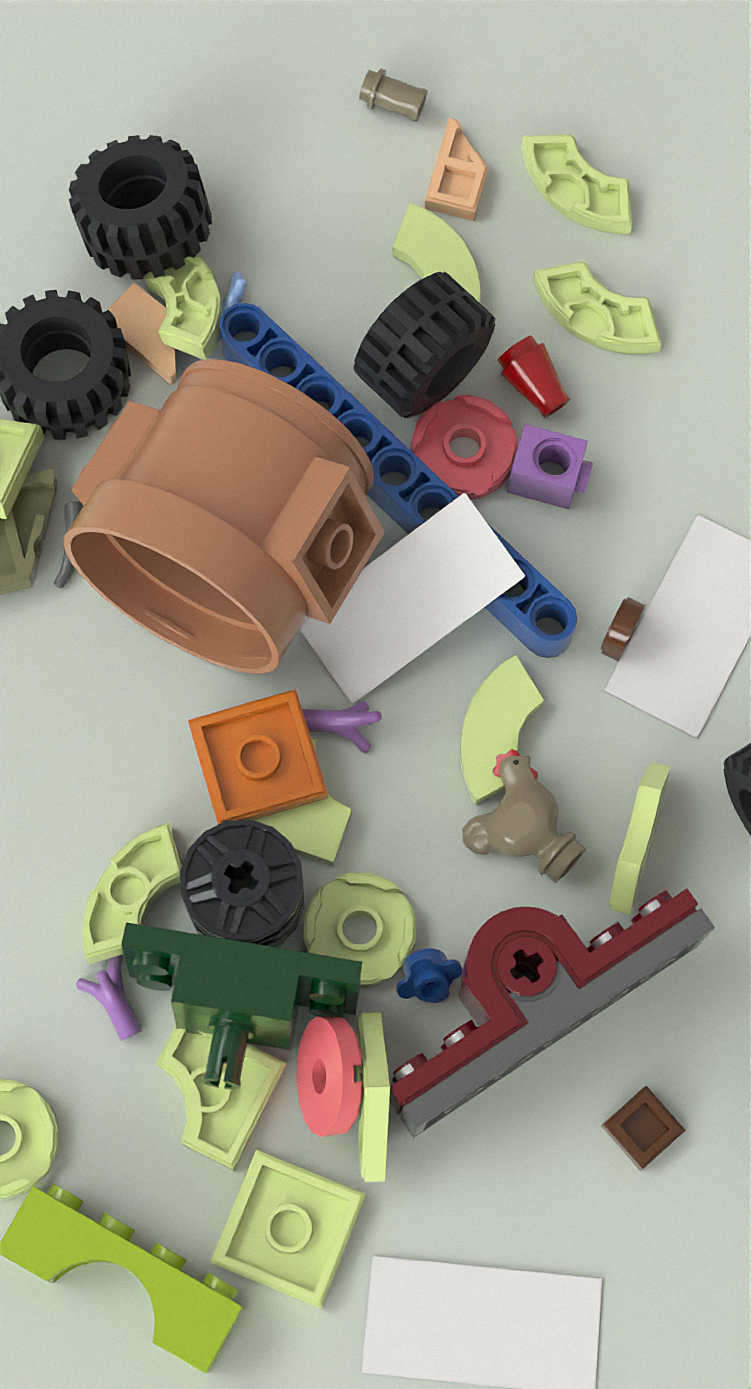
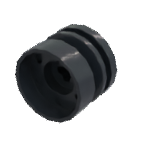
M251 819L225 821L204 831L187 851L180 870L181 896L197 934L279 947L297 929L305 907L302 864L292 843L274 827ZM246 873H250L254 889L242 888L238 895L234 894L230 880L232 876L242 879Z

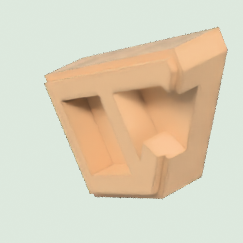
M449 118L425 198V209L475 221L487 179L488 166L478 151L473 150L456 119Z
M134 282L107 310L116 318L117 327L122 330L126 348L169 384L173 385L177 381L175 348L163 344L159 334V329L166 317V307Z

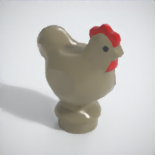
M514 749L509 750L506 754H498L496 757L497 763L492 772L494 776L501 778L506 794L493 812L478 815L468 821L462 829L463 843L476 854L487 855L492 851H498L512 857L535 855L538 857L537 869L539 874H546L557 883L580 859L586 848L575 840L576 834L571 832L557 833L558 804L555 797L537 780L538 772L531 768L530 756H520L519 752Z

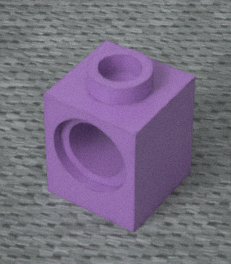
M525 424L511 470L507 493L569 509L574 491L585 494L593 466V462L583 460L588 441ZM544 462H556L564 468L565 472L560 475H550L545 473L539 465Z

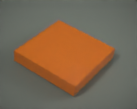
M296 689L188 720L218 825L230 820H255L328 798L326 785Z

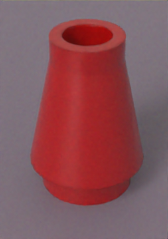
M532 335L511 346L497 359L503 368L500 375L533 404L543 418L551 416L570 401L562 387L545 344H538Z

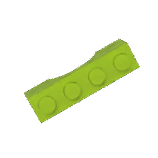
M54 1183L47 1193L32 1186L0 1241V1255L46 1282L51 1283L57 1282L71 1270L89 1263L109 1262L124 1267L139 1279L151 1299L154 1311L152 1343L205 1374L210 1373L245 1308L234 1301L239 1289L209 1272L203 1282L181 1271L187 1261L185 1258L157 1242L151 1252L139 1247L130 1241L135 1232L134 1229L106 1213L102 1215L99 1222L80 1213L78 1210L84 1200Z

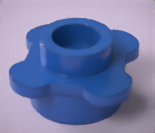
M427 948L418 950L409 955L404 961L402 969L405 979L397 983L396 990L403 999L417 997L425 1002H442L449 997V987L453 980L462 975L461 964L454 959L447 960L446 955L438 949Z

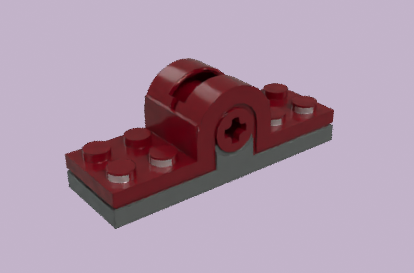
M688 888L673 898L667 890L659 893L638 909L639 913L630 920L633 925L625 930L619 922L611 925L590 941L591 945L588 948L585 947L563 914L557 916L550 911L536 907H514L499 912L487 920L477 931L470 944L463 966L461 988L458 994L459 999L473 1020H469L444 1037V1044L440 1046L442 1052L429 1061L423 1053H420L393 1072L394 1077L391 1080L394 1084L390 1086L389 1102L398 1115L402 1113L400 1119L411 1136L415 1138L697 948L715 926L702 908L696 910L698 902ZM513 968L519 974L529 971L534 980L530 982L525 976L516 980L510 971Z

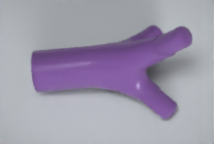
M365 701L343 710L302 709L309 731L330 732L352 741L363 753L368 752L371 745L357 728L379 722L382 718L379 711L366 712L369 710V706Z
M123 955L109 959L107 971L102 970L97 974L99 983L80 978L76 983L77 989L91 994L103 1005L121 1041L142 1031L124 992L121 975Z

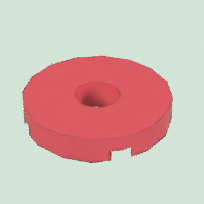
M472 395L455 396L453 400H447L443 403L441 400L432 405L418 419L411 439V451L458 496L465 493L470 500L481 499L501 488L510 477L518 449L517 436L506 412L491 401ZM458 437H469L477 442L480 450L472 457L462 458L455 455L449 445Z
M317 1016L308 1022L302 1034L297 1055L296 1080L302 1115L311 1132L320 1137L347 1133L358 1117L363 1097L362 1082H354L353 1066H361L362 1053L356 1033L350 1024L341 1017Z

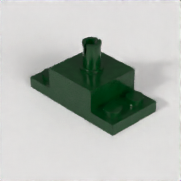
M126 922L121 947L129 976L137 978L138 985L152 990L168 991L171 990L173 984L171 1005L176 1028L185 1029L186 1033L202 1035L200 1032L213 1034L206 1071L202 1082L209 1086L219 1088L223 1065L227 1064L224 1075V1088L228 1090L240 1089V1079L247 1043L291 1050L299 1006L309 1007V1013L316 1017L343 1018L344 1013L356 1015L361 983V961Z

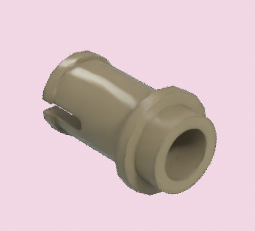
M380 68L378 73L368 70L361 87L359 100L367 102V108L374 109L376 105L409 117L417 122L424 107L428 90L420 89L386 76V70Z

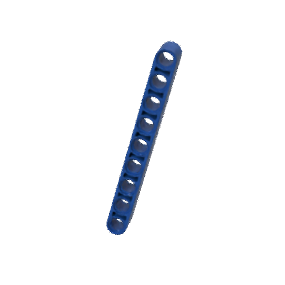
M239 303L229 307L224 312L220 321L223 353L227 361L258 369L271 376L274 375L270 371L276 367H290L294 370L292 374L286 377H274L293 386L314 401H323L330 404L332 407L327 411L337 418L353 436L363 437L369 441V444L363 449L372 464L374 482L367 495L407 534H410L426 522L419 514L421 511L427 508L442 510L459 497L263 310L254 304ZM245 331L257 335L254 339L245 342L237 341L233 338L236 334ZM389 472H399L406 476L408 480L401 485L394 486L385 483L381 478ZM490 526L525 577L518 582L524 590L523 594L517 597H508L501 594L486 605L485 608L532 653L545 658L559 656L570 645L576 628L577 614L575 607ZM541 618H553L560 622L564 631L556 635H548L539 630L536 622Z

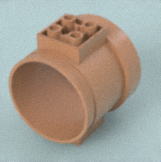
M207 359L194 362L185 370L179 380L178 388L169 395L160 410L132 401L127 403L72 487V491L83 507L64 535L63 544L69 560L88 584L111 605L141 627L171 645L212 664L244 673L263 674L276 669L307 616L331 624L385 531L366 497L374 482L372 464L357 439L337 418L301 391L263 371L236 362Z

